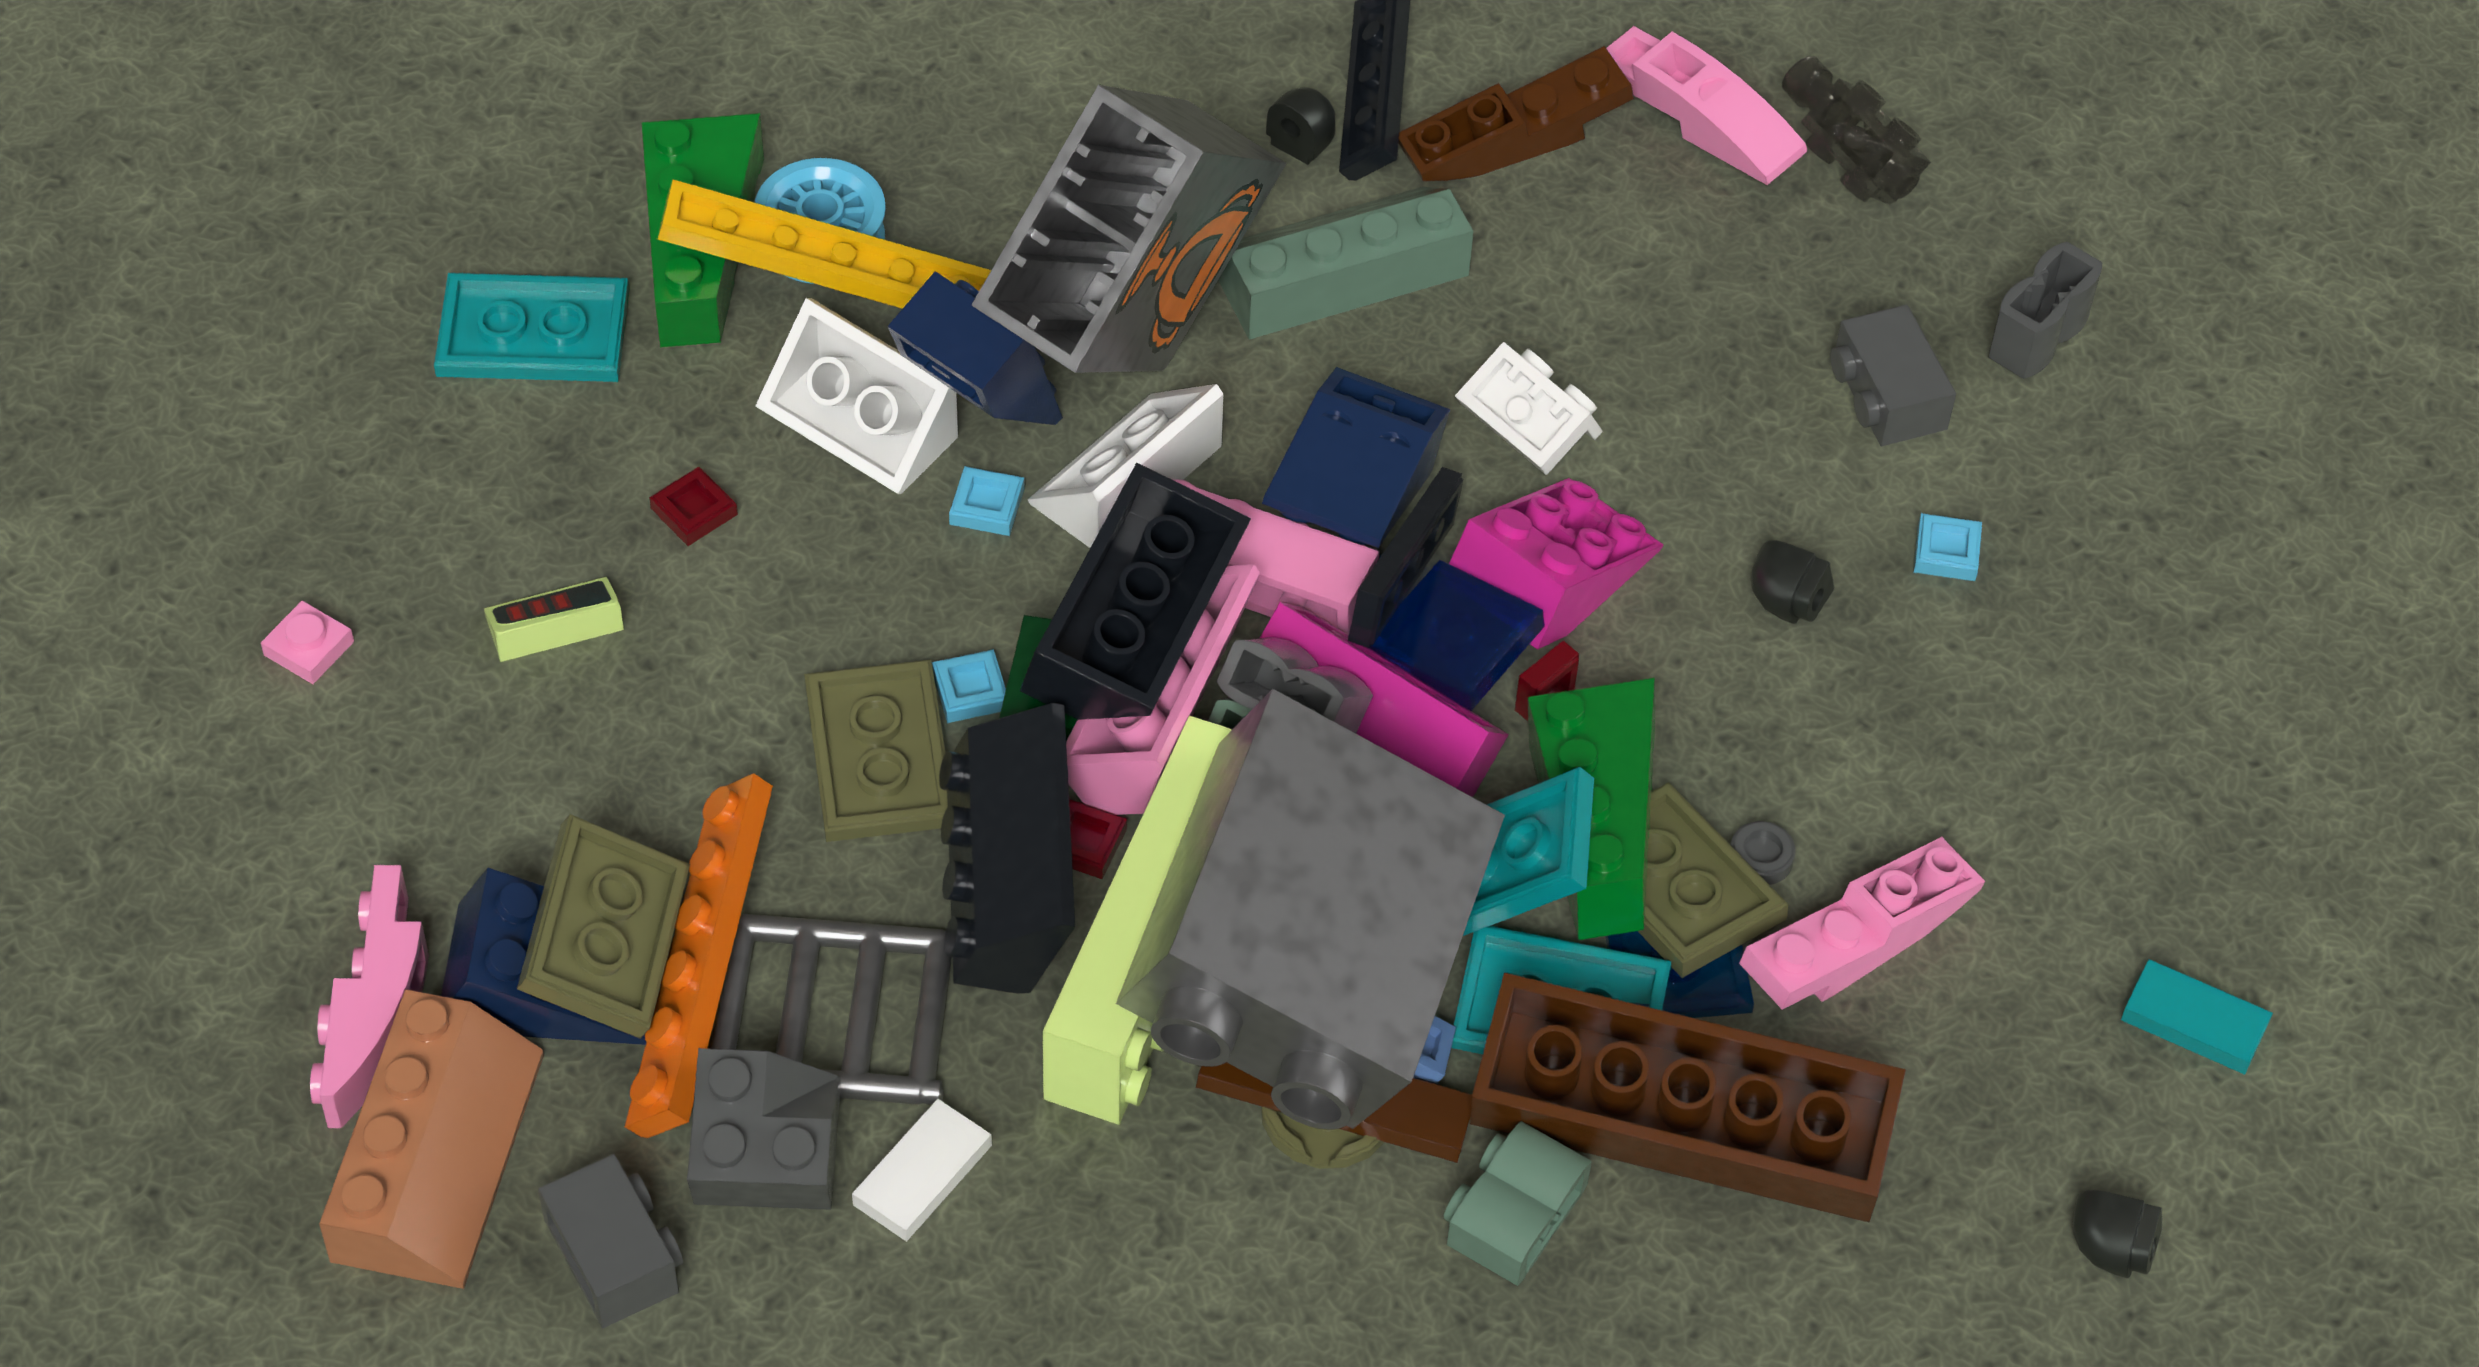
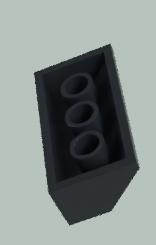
M1136 462L1038 644L1020 692L1045 704L1056 703L1064 705L1065 714L1077 720L1151 716L1251 518Z
M1056 703L1046 704L969 727L953 752L947 751L943 757L939 773V785L942 790H947L948 807L942 820L941 841L943 844L949 845V863L944 873L942 892L944 899L951 900V919L945 932L944 950L947 956H952L953 984L1016 994L1031 993L1075 928L1064 705Z

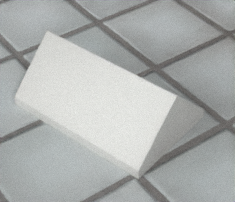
M805 299L757 401L756 407L895 493L902 494L958 438L956 392L901 356L897 349L814 299Z
M1217 384L1150 394L1027 499L1028 502L1091 548L1136 462L1170 479L1184 480L1222 446L1223 393Z

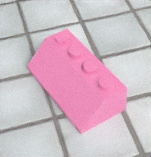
M1255 564L1227 566L1151 716L1077 720L1066 741L1068 784L1084 804L1114 815L1144 814L1188 717L1193 716L1242 617L1260 574Z

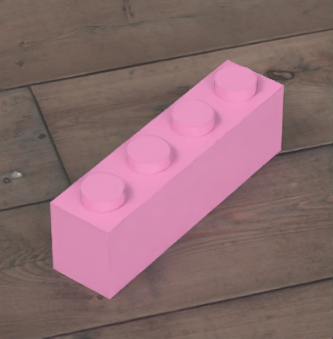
M1174 480L1251 518L1228 566L1255 564L1260 571L1245 607L1246 609L1272 617L1279 602L1302 606L1349 635L1358 590L1378 562L1379 551L1311 528L1305 523L1295 522L1256 509L1242 500L1228 499L1196 488L1187 481Z

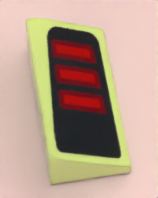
M607 577L484 608L500 662L624 630L621 607Z

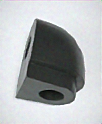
M1308 87L1290 90L1269 108L1267 113L1266 135L1271 137L1270 145L1309 165L1331 143L1335 136V112L1331 102L1318 90Z
M1773 540L1767 541L1762 545L1751 574L1753 592L1766 611L1789 623L1796 624L1799 619L1812 622L1816 619L1834 590L1830 562L1817 558L1815 553L1785 542Z
M2086 1190L2080 1192L2077 1197L2072 1231L2080 1251L2094 1266L2124 1278H2129L2132 1271L2148 1274L2162 1232L2161 1207L2145 1204L2143 1200L2106 1191Z

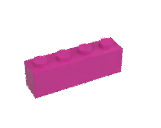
M1279 602L1260 638L1274 637L1291 641L1306 650L1314 658L1318 666H1332L1346 670L1364 682L1372 692L1373 697L1357 730V735L1471 797L1475 795L1509 734L1372 649L1349 642V635L1304 607Z

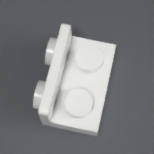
M1503 342L1459 390L1455 397L1461 405L1547 475L1584 433L1596 440L1603 432L1592 416L1597 407L1574 385L1569 384L1563 391L1549 379L1554 373L1553 370L1534 352L1526 349L1520 356Z

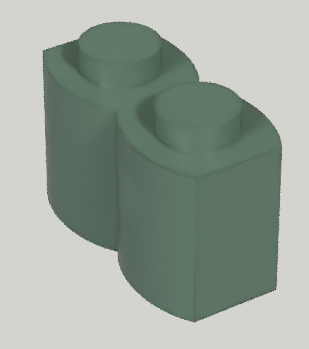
M1522 1121L1516 1125L1507 1137L1498 1133L1488 1145L1481 1159L1479 1169L1483 1170L1484 1173L1472 1187L1463 1183L1456 1190L1445 1210L1444 1219L1450 1222L1447 1245L1518 1286L1584 1192L1588 1184L1592 1161Z

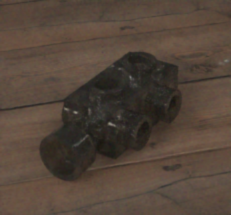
M1809 56L1801 59L1784 76L1782 89L1799 107H1807L1810 110L1801 121L1812 133L1805 141L1807 146L1828 164H1832L1837 160L1846 170L1840 181L1852 194L1864 202H1867L1872 197L1891 205L1898 199L1908 195L1918 184L1919 175L1931 163L1916 147L1921 141L1919 135L1901 119L1894 117L1891 120L1881 110L1886 103L1885 100L1866 82L1859 80L1853 85L1839 78L1833 84L1832 73L1817 57ZM1861 120L1864 121V128L1856 125Z

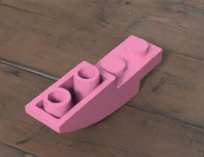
M1633 26L1606 48L1631 83L1633 95L1680 121L1683 139L1765 185L1770 184L1807 152L1806 143L1765 99L1718 60L1678 34L1670 32L1660 41Z
M1940 837L1849 882L1841 900L1747 946L1739 964L1782 1010L1812 994H1815L1823 1002L1929 934L1982 889L1985 880L1943 837Z
M374 865L371 891H361L359 898V927L361 931H366L365 947L354 948L352 978H334L331 1004L320 1005L318 1041L320 1045H325L323 1063H313L310 1094L313 1104H322L328 1128H342L363 1106L405 989L422 992L424 987L429 953L422 922L406 921L408 895L401 865Z

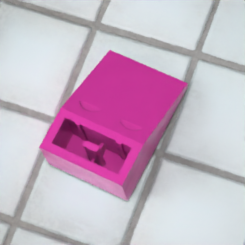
M1567 478L1470 518L1442 580L1538 650L1571 633L1652 559L1664 545L1646 533V529L1641 522L1628 515L1618 513L1598 499V494L1593 488L1582 482Z

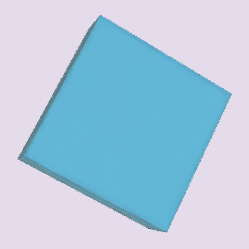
M964 466L949 512V525L1010 536L1025 489L1024 477Z
M1921 513L1918 522L1913 572L1975 581L1979 566L1982 522Z
M994 649L932 662L934 680L947 723L1001 712L1006 688Z

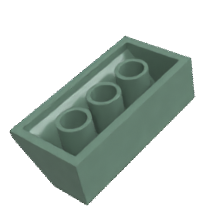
M1420 187L1245 237L1241 240L1218 281L1248 339H1253L1469 276L1473 229L1450 189Z

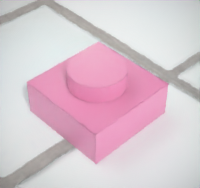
M301 601L261 642L264 656L314 684L353 644L354 639L350 628L306 602Z

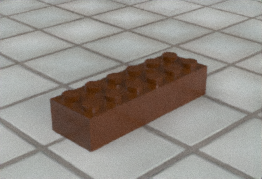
M1504 973L1472 1094L1470 1124L1510 1134L1516 1125L1522 1121L1572 1150L1870 1222L1879 1194L1906 1069Z

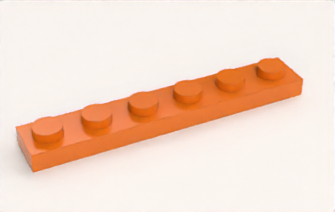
M754 773L727 786L716 789L711 793L703 808L704 822L697 849L689 861L690 876L683 903L679 907L675 923L676 930L669 957L665 964L650 1029L645 1033V1040L647 1042L639 1073L630 1088V1098L632 1100L624 1127L640 1137H653L686 1124L690 1119L694 1103L698 1048H708L773 788L771 784Z

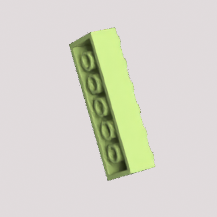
M1193 716L1188 717L1043 1029L1044 1100L1118 1125L1129 1103L1139 1106L1143 1101L1152 1068L1146 1066L1153 1049L1161 1052L1164 1050L1152 1038L1151 1027L1153 1023L1117 1005L1116 1002L1217 747L1233 729Z

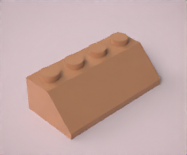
M405 989L319 1223L329 1261L331 1263L464 1289L544 1057L543 1049L472 1002Z

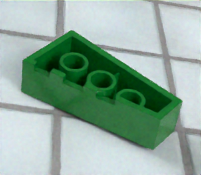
M760 113L641 122L654 296L660 347L721 343L735 284L734 276L738 262L658 240V235L673 179L754 202L755 187L764 161Z
M1655 678L1528 697L1529 748L1538 784L1578 767H1581L1594 777L1587 887L1582 891L1567 896L1578 940L1644 930L1655 739Z

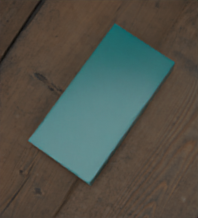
M2148 959L2124 1009L2121 1021L2245 1075L2273 1013Z

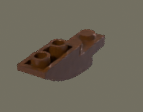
M1603 46L1509 94H1506L1501 85L1497 83L1399 132V145L1422 181H1448L1480 176L1585 139L1583 124L1633 100L1632 85L1606 47Z

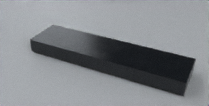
M1410 0L1355 1L1339 172L1348 180L1357 181L1397 160Z
M1445 467L1440 469L1362 583L1356 599L1348 637L1349 642L1366 648L1374 645L1454 525L1464 481L1462 473Z

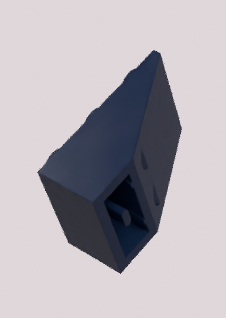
M935 271L888 325L900 355L993 418L1056 425L1063 419L1054 396L1057 391L1054 385L1047 379L1043 366L1046 364L1045 360L1036 351V348L973 307L972 303L979 291L963 280H958L954 284Z
M1336 367L1317 391L1264 495L1262 504L1279 510L1283 516L1292 521L1300 523L1311 522L1338 532L1339 536L1345 540L1360 545L1369 544L1379 548L1430 476L1450 409Z
M487 868L458 904L441 996L472 1002L523 1037L646 1045L645 1034L641 1039L517 989L544 886Z

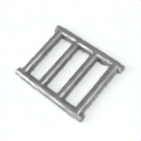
M741 914L711 1032L709 1049L736 1050L754 941L793 944L776 1054L801 1063L819 947L859 949L841 1071H823L840 1076V1098L907 1104H933L937 1099L942 1101V1081L935 1080L952 958V956H947L944 950L946 931L918 927ZM886 952L925 955L908 1076L868 1073Z

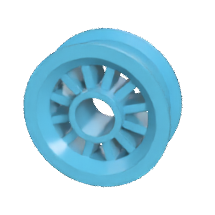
M812 158L797 161L774 172L762 184L756 195L755 203L885 240L883 220L886 207L883 191L878 182L868 172L852 163L832 158ZM786 276V277L791 278V279L796 280V281H800V282H804V283H810V282H806V281H803V280H799V279H796V278H792V277Z

